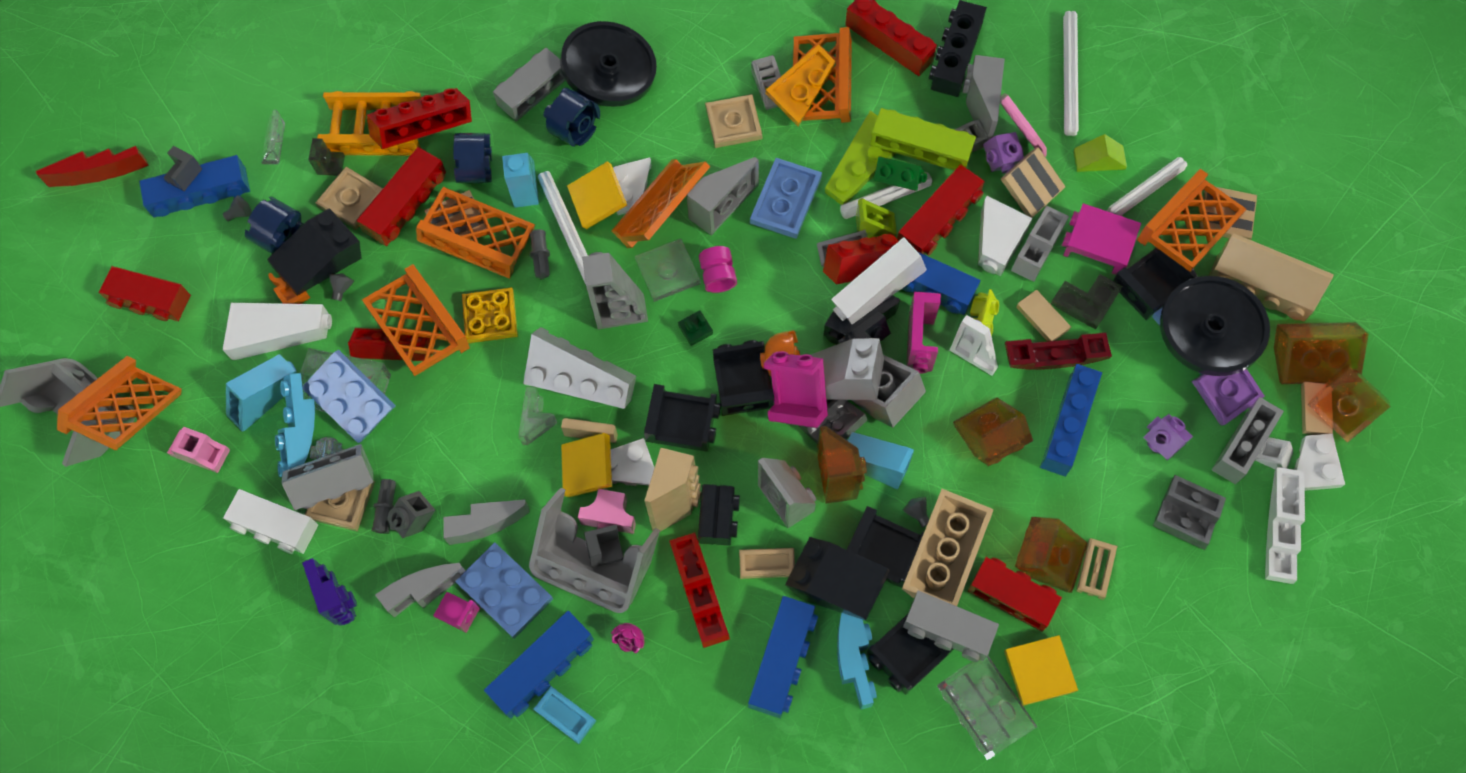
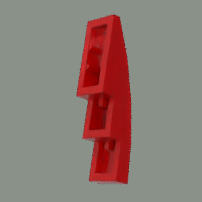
M134 146L115 155L110 149L90 157L81 151L37 170L36 174L48 187L76 186L126 175L149 165L143 154Z
M696 533L669 540L703 648L730 640Z

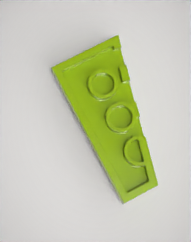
M871 110L825 187V193L840 205L848 203L875 175L878 156L891 159L896 154L870 145L872 131L878 117Z

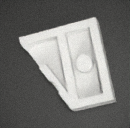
M650 157L613 167L627 203L626 207L617 211V215L627 213L646 191L648 174L652 166Z
M966 315L960 324L949 351L993 376L998 365L990 328Z
M1333 434L1305 436L1301 441L1300 456L1296 460L1294 467L1295 470L1304 471L1305 491L1343 487L1345 481Z
M644 438L611 449L612 484L619 482L631 486L650 484L654 465Z

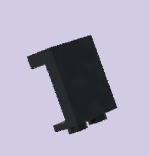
M1155 247L1154 250L1130 268L1126 269L1124 267L1120 270L1111 284L1145 320H1148L1156 311L1163 308L1170 294L1179 285L1198 277V275L1195 273L1194 268L1189 272Z
M749 340L741 345L734 346L723 344L712 350L723 416L770 409L774 405L773 389H771L769 373L767 369H762L760 353H765L764 341Z
M654 384L644 430L646 442L708 452L709 443L714 444L716 437V428H713L714 419H719L721 403H717V394H711L710 398L667 392L664 385Z
M867 506L847 550L888 568L890 572L886 581L902 588L924 532L919 535L876 515V509Z
M907 615L877 643L871 645L867 651L869 655L868 661L878 671L882 669L889 676L887 681L897 692L902 691L905 695L954 650L953 648L950 651L939 648L934 644V640L927 637L919 639L908 634V629L903 628Z

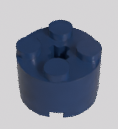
M563 88L552 105H548L544 110L543 116L546 118V128L550 134L573 147L576 144L579 146L584 145L597 128L594 126L596 118L600 119V108L598 104L574 90Z
M455 133L453 154L456 166L454 168L456 183L492 182L490 134Z
M271 196L269 197L270 201L262 200L250 214L247 222L251 224L249 231L245 229V238L273 254L304 223L301 222L302 217L299 211Z

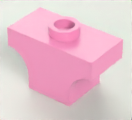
M183 427L182 430H179L167 453L177 459L218 473L230 449L212 440L206 434Z
M598 489L595 501L587 507H580L578 519L581 525L597 527V529L617 525L619 532L634 534L636 526L634 516H630L625 512L627 505L625 493Z

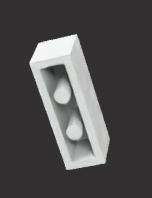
M240 489L237 491L223 519L231 524V530L245 535L246 532L255 534L254 539L267 545L270 541L279 544L277 546L278 549L289 554H293L294 550L304 554L318 527V524L311 517Z

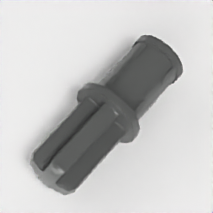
M537 229L530 232L532 245L530 257L533 259L535 277L544 279L550 275L548 262L550 251L547 249L546 232Z
M381 480L378 502L374 503L373 506L375 508L372 532L389 534L390 524L387 517L389 511L394 507L393 500L396 488L394 480Z

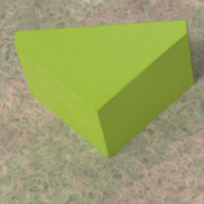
M1106 134L1074 148L1077 172L1126 170L1127 168L1123 145Z
M863 198L858 200L856 211L857 232L865 230L869 238L882 236L883 234L897 235L895 214Z

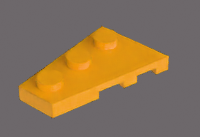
M817 45L769 86L765 94L799 127L834 67L835 60L820 45Z

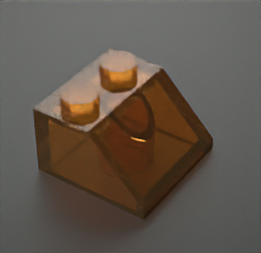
M1350 363L1329 379L1308 403V406L1347 443L1391 407L1389 400Z
M997 397L953 422L973 455L987 466L1000 462L1002 458L1021 450L1025 445L1033 441L1025 415Z
M1031 517L1015 567L1029 575L1033 580L1072 593L1088 543L1060 519Z

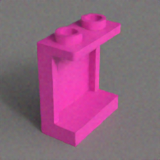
M1083 203L1080 211H1074L1069 225L1073 226L1071 233L1066 232L1061 246L1066 247L1063 256L1068 257L1070 252H1074L1112 265L1114 267L1111 273L1116 275L1128 265L1141 223Z
M914 292L909 311L906 366L919 371L920 374L933 370L938 354V347L924 346L922 344L923 324L934 325L941 298V294Z
M784 351L773 353L764 362V369L771 370L774 405L768 411L769 421L818 428L828 416L823 358H816L809 354L791 355Z

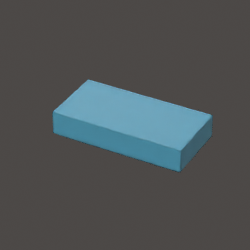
M552 686L533 709L578 744L581 743L596 722L592 716Z

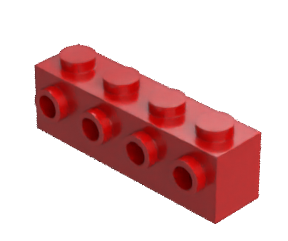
M855 0L847 8L845 26L917 76H920L934 61L937 44L931 38L916 31L912 25L900 20L893 12L884 9L875 0Z
M449 88L434 95H425L421 99L401 102L397 106L378 109L366 115L370 137L382 150L472 122L470 100L457 88Z
M417 147L357 219L363 233L386 247L392 240H395L405 223L414 217L418 207L428 200L435 186L444 180L446 170L442 161Z
M960 164L900 229L897 240L900 241L904 237L917 252L924 255L927 254L928 256L931 255L938 245L936 242L941 237L945 239L952 231V225L955 221L958 220L960 222L966 216L969 210L967 208L972 203L974 205L977 204L984 194L982 192L984 180Z

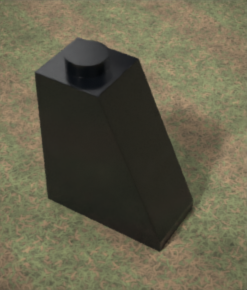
M892 295L853 324L847 318L842 321L833 311L825 323L824 336L831 343L837 345L841 338L877 312L884 315L886 320L895 315L900 299Z

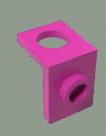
M446 592L433 616L467 633L480 608L472 600L467 602Z

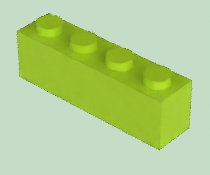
M881 108L872 131L870 145L955 171L960 164L965 168L967 167L976 136L970 135L966 131L947 128L942 124L930 123L919 117H910L900 114L895 110Z

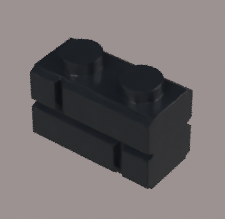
M711 484L702 485L698 542L700 544L730 546L732 537L737 538L738 521H733L734 511H739L740 495H735V487Z

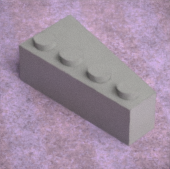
M594 252L589 256H583L586 287L598 330L648 322L644 294L611 254Z
M542 327L531 334L523 384L623 409L631 402L636 375L608 361L604 362L593 356V353L569 344V341L550 334L548 330Z

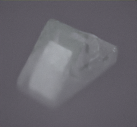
M526 387L518 435L522 445H529L557 423L554 414L541 413L543 410V397H540L537 387Z

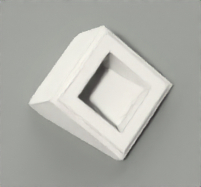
M1268 437L1255 461L1273 469H1276V467L1287 469L1293 454L1291 442Z

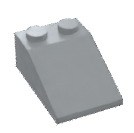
M975 55L973 65L968 64L963 93H967L966 105L973 121L979 119L988 136V140H990L994 136L998 122L1005 59Z
M753 157L703 177L686 195L689 220L712 236L759 185V160Z
M879 338L851 339L811 354L813 357L823 358L826 400H877L884 363Z
M883 355L884 363L877 400L852 401L873 418L893 428L923 396L926 390L919 371Z
M761 458L758 460V486L786 527L790 528L815 511L816 497L809 487H803L799 481L801 476L794 466L789 467L785 460Z

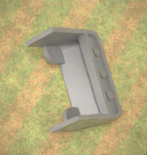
M68 358L5 370L0 384V407L21 402L28 410L34 413L53 410L58 414L59 408L98 378L81 363ZM131 405L118 406L119 410H134ZM113 406L100 407L98 411H114ZM136 417L122 418V422L133 423ZM116 419L101 420L102 425L117 424ZM96 420L81 422L86 426L97 425ZM73 431L62 464L67 467L100 457L109 447ZM120 431L104 432L105 435L113 439L121 435Z
M560 488L541 509L529 563L530 571L538 579L616 613L625 612L632 604L651 564L660 530L655 528L643 546H630L626 550L622 561L592 568L586 541L576 537L578 530L577 522L572 516L561 511L565 489Z

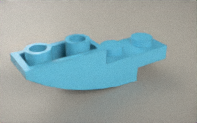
M301 373L284 376V381H281L280 384L281 394L286 399L283 418L284 422L288 423V428L279 429L278 435H275V447L277 451H280L281 458L277 465L279 477H282L283 471L305 463L312 442L315 405L314 399L303 400Z
M841 613L837 636V656L842 685L853 682L860 709L872 707L873 699L877 698L873 681L868 682L865 671L869 670L865 653L860 654V651L868 648L869 640H872L869 624H864L862 619Z

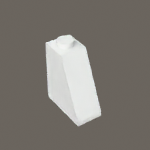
M986 196L981 210L978 265L990 274L1001 276L1026 234L1032 218Z

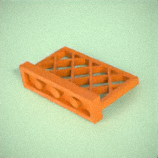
M849 27L840 28V33L794 37L793 66L817 45L822 47L826 42L836 41V46L829 52L826 51L835 60L836 66L832 68L824 82L825 84L830 80L835 84V87L829 92H826L823 88L820 89L819 92L824 97L816 104L812 103V108L806 113L802 121L841 118V123L851 122L852 39ZM799 44H810L813 46L806 54L799 50ZM828 100L835 104V110L824 111L821 107Z
M677 159L671 160L612 229V232L627 248H633L638 241L650 240L710 166L706 161L681 165Z
M1199 169L1149 221L1137 239L1144 246L1150 242L1189 272L1246 211L1245 207L1206 181L1205 179L1209 174L1202 169ZM1205 190L1213 196V200H1203L1201 192ZM1188 206L1199 207L1200 214H1190ZM1205 207H1215L1217 215H1207ZM1222 207H1229L1236 214L1224 215ZM1174 221H1185L1187 229H1176ZM1192 221H1202L1204 229H1193ZM1209 221H1219L1221 229H1211ZM1161 235H1171L1173 244L1165 243L1159 237ZM1178 235L1189 236L1190 244H1180ZM1195 236H1206L1208 244H1197ZM1181 250H1192L1193 261L1183 256Z
M443 187L424 220H420L416 232L417 241L510 279L514 272V266L530 238V232L534 230L535 224ZM445 197L455 200L457 205L444 209L442 202ZM473 207L480 213V215L467 218L464 210ZM460 211L463 220L450 223L447 214ZM443 216L446 222L445 225L435 226L430 223L433 218ZM497 217L502 220L503 224L490 227L487 219ZM483 220L486 229L473 232L470 224ZM466 225L470 233L460 236L455 234L453 229ZM517 226L526 229L523 235L516 237L513 236L510 228ZM506 230L509 239L497 242L493 233ZM489 235L493 242L484 246L478 243L477 238ZM512 244L515 252L511 257L502 253L500 247Z
M414 264L404 269L405 275L363 298L362 301L412 374L416 376L459 350L460 353H463L470 349L464 333ZM407 284L409 287L407 296L395 295L396 289ZM379 299L387 300L385 309L374 308L371 304ZM393 301L405 302L402 312L390 310ZM410 303L422 305L420 314L407 313ZM388 316L400 318L397 328L385 325ZM405 319L418 320L415 330L403 329ZM423 321L435 323L433 333L420 331ZM401 334L413 336L410 346L399 345L398 342ZM418 337L431 338L429 347H416ZM436 339L446 340L450 344L443 350L433 349ZM413 353L426 354L425 360L414 366L411 362Z
M126 356L58 409L57 430L64 434H68L73 430L113 450H117L181 395L182 389L137 368L136 360ZM138 378L147 384H132V381ZM164 390L169 393L168 395H155V391ZM149 391L150 396L136 397L135 392ZM117 393H130V397H115ZM153 403L154 406L150 409H139L138 404ZM133 405L134 410H119L118 406ZM104 406H113L114 411L99 412L98 409ZM122 418H137V421L133 423L122 422ZM116 419L117 424L102 425L101 420ZM96 420L97 425L86 426L81 422ZM120 431L121 435L113 439L105 435L104 432Z

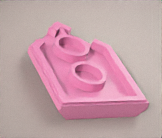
M1006 93L1001 95L1000 104L1029 143L1034 148L1039 147L1046 157L1047 148L1011 98Z

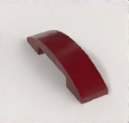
M1106 333L1083 334L1078 339L1032 343L1031 339L1005 342L1009 367L1016 369H1058L1074 367L1076 364L1095 363L1112 357Z

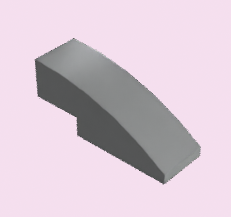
M1046 206L1017 256L1011 271L1034 282L1069 216Z
M526 500L471 504V515L443 517L444 539L449 545L485 538L520 520L529 513V506Z
M460 563L444 564L423 569L390 584L375 594V596L395 618L415 601L421 607H426L454 585L455 581L465 572V569Z

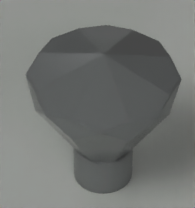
M237 195L233 199L229 210L223 213V217L227 221L235 217H249L252 210L249 204L241 196Z
M343 273L329 275L333 289L331 299L342 301L343 293L352 285L354 280Z
M926 497L911 499L903 511L917 519L921 527L926 526L929 522Z

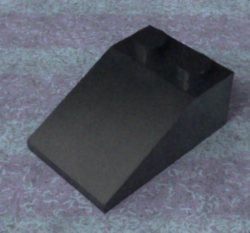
M329 208L307 220L267 261L298 296L329 278V275L336 274L362 259L360 241Z
M809 537L785 585L801 600L866 621L890 570L833 543Z

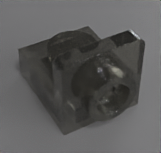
M313 138L308 160L317 175L338 176L343 169L344 153L331 152L323 139Z

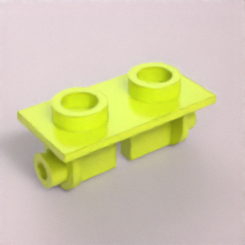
M989 289L988 295L979 292L974 297L970 314L971 316H978V318L973 319L980 321L983 325L990 328L992 336V322L994 315H997L999 312V301L996 299L992 289Z

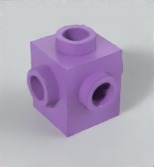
M1016 132L996 135L983 144L986 160L990 165L991 172L1002 170V173H1007L1024 158L1023 148L1019 143Z
M1168 414L1162 419L1157 416L1146 427L1150 431L1143 438L1148 441L1147 444L1155 453H1160L1168 460L1193 436L1185 429V424L1179 418Z

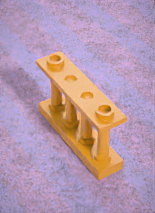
M406 91L405 93L324 92L323 97L329 109L333 111L330 133L318 134L317 144L323 155L410 156L417 147L421 148L418 140L415 139L382 150L370 137V134H364L367 110L387 109L397 106L401 102L421 99L420 93ZM343 110H356L354 133L340 134Z

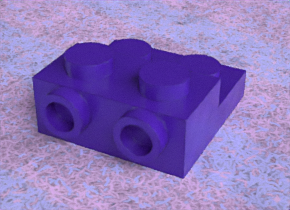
M313 558L302 562L319 614L335 625H346L354 621V617H356L354 607L357 606V602L351 591L348 592L344 585H339L333 571H328L324 564L321 565Z

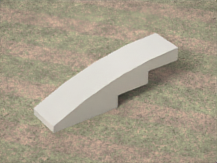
M1280 467L1275 469L1267 528L1266 580L1294 584L1297 581V554L1301 551V525L1305 522L1304 471Z

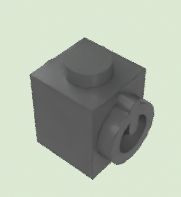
M417 491L400 497L393 509L389 511L387 520L391 530L397 531L402 538H406L422 532L434 514L435 509L422 493Z

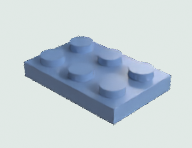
M775 158L750 217V224L797 239L821 181L822 172Z
M340 350L335 351L302 386V389L358 444L396 407Z
M495 542L455 581L513 639L553 600V597Z

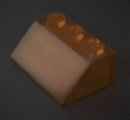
M1356 322L1277 324L1274 353L1280 383H1359L1361 381L1369 334Z
M822 426L819 430L817 458L825 503L857 499L859 490H863L864 473H867L865 458L859 456L856 446L828 427Z

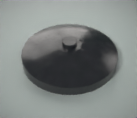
M608 21L591 22L575 29L565 40L560 58L562 74L572 90L598 105L611 107L625 106L645 96L654 82L657 68L656 58L651 46L639 33L625 25Z
M1201 276L1185 281L1170 294L1161 311L1160 330L1165 345L1183 365L1206 375L1228 376L1246 370L1262 355L1270 337V322L1263 304L1248 288L1228 278Z

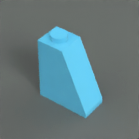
M528 153L502 156L504 178L514 208L538 205L534 159Z
M279 354L227 382L226 416L242 432L247 430L283 398L280 384L281 381H284V376L297 373L294 365L290 361H286Z
M852 432L848 440L845 438L842 440L837 453L841 454L840 464L898 490L909 467L914 450Z

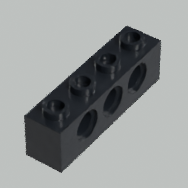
M959 0L957 8H952L948 19L951 26L950 28L945 27L942 41L945 42L944 47L939 46L935 58L938 64L937 66L932 65L929 79L933 80L931 90L959 97L987 7Z

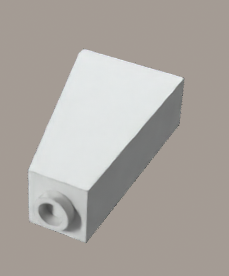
M903 237L831 299L836 305L833 311L842 321L847 318L851 324L855 323L927 270L921 255Z
M231 303L223 351L231 360H239L326 339L328 329H331L332 317L323 304Z

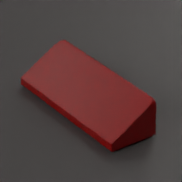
M354 329L348 342L351 358L403 360L382 329ZM401 334L398 342L399 345L410 346L413 336ZM418 337L416 347L428 348L430 338ZM413 353L411 361H424L426 354Z

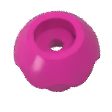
M631 623L620 624L611 632L612 643L619 644V647L624 652L633 651L636 654L640 648L643 649L645 639L642 630Z

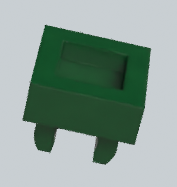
M700 310L678 322L679 328L691 346L713 335V329Z

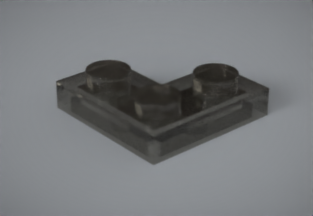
M1099 274L1088 293L1064 281L1052 300L1051 305L1096 330L1123 286Z

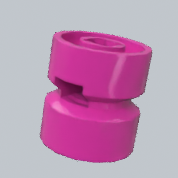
M714 246L700 252L698 257L700 267L704 272L703 281L706 291L720 293L728 291L737 285L735 269L732 267L731 251L728 247Z

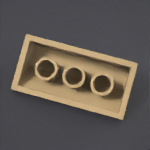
M1233 233L1217 255L1209 276H1219L1236 281L1253 292L1264 307L1285 313L1294 320L1305 322L1316 309L1334 274Z
M660 448L645 497V505L652 531L657 528L661 532L691 515L693 506H699L702 492L700 491L701 484L698 483V466H695L694 456Z
M941 489L902 590L913 598L919 590L957 606L994 509Z

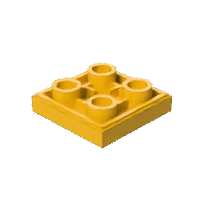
M608 161L567 185L581 225L585 229L592 227L627 206L612 164Z
M512 287L462 294L464 329L468 344L518 337L514 291Z
M602 433L561 445L563 489H565V497L569 498L597 491L598 489L612 487L610 435Z
M1060 635L1005 649V656L1022 706L1078 691Z

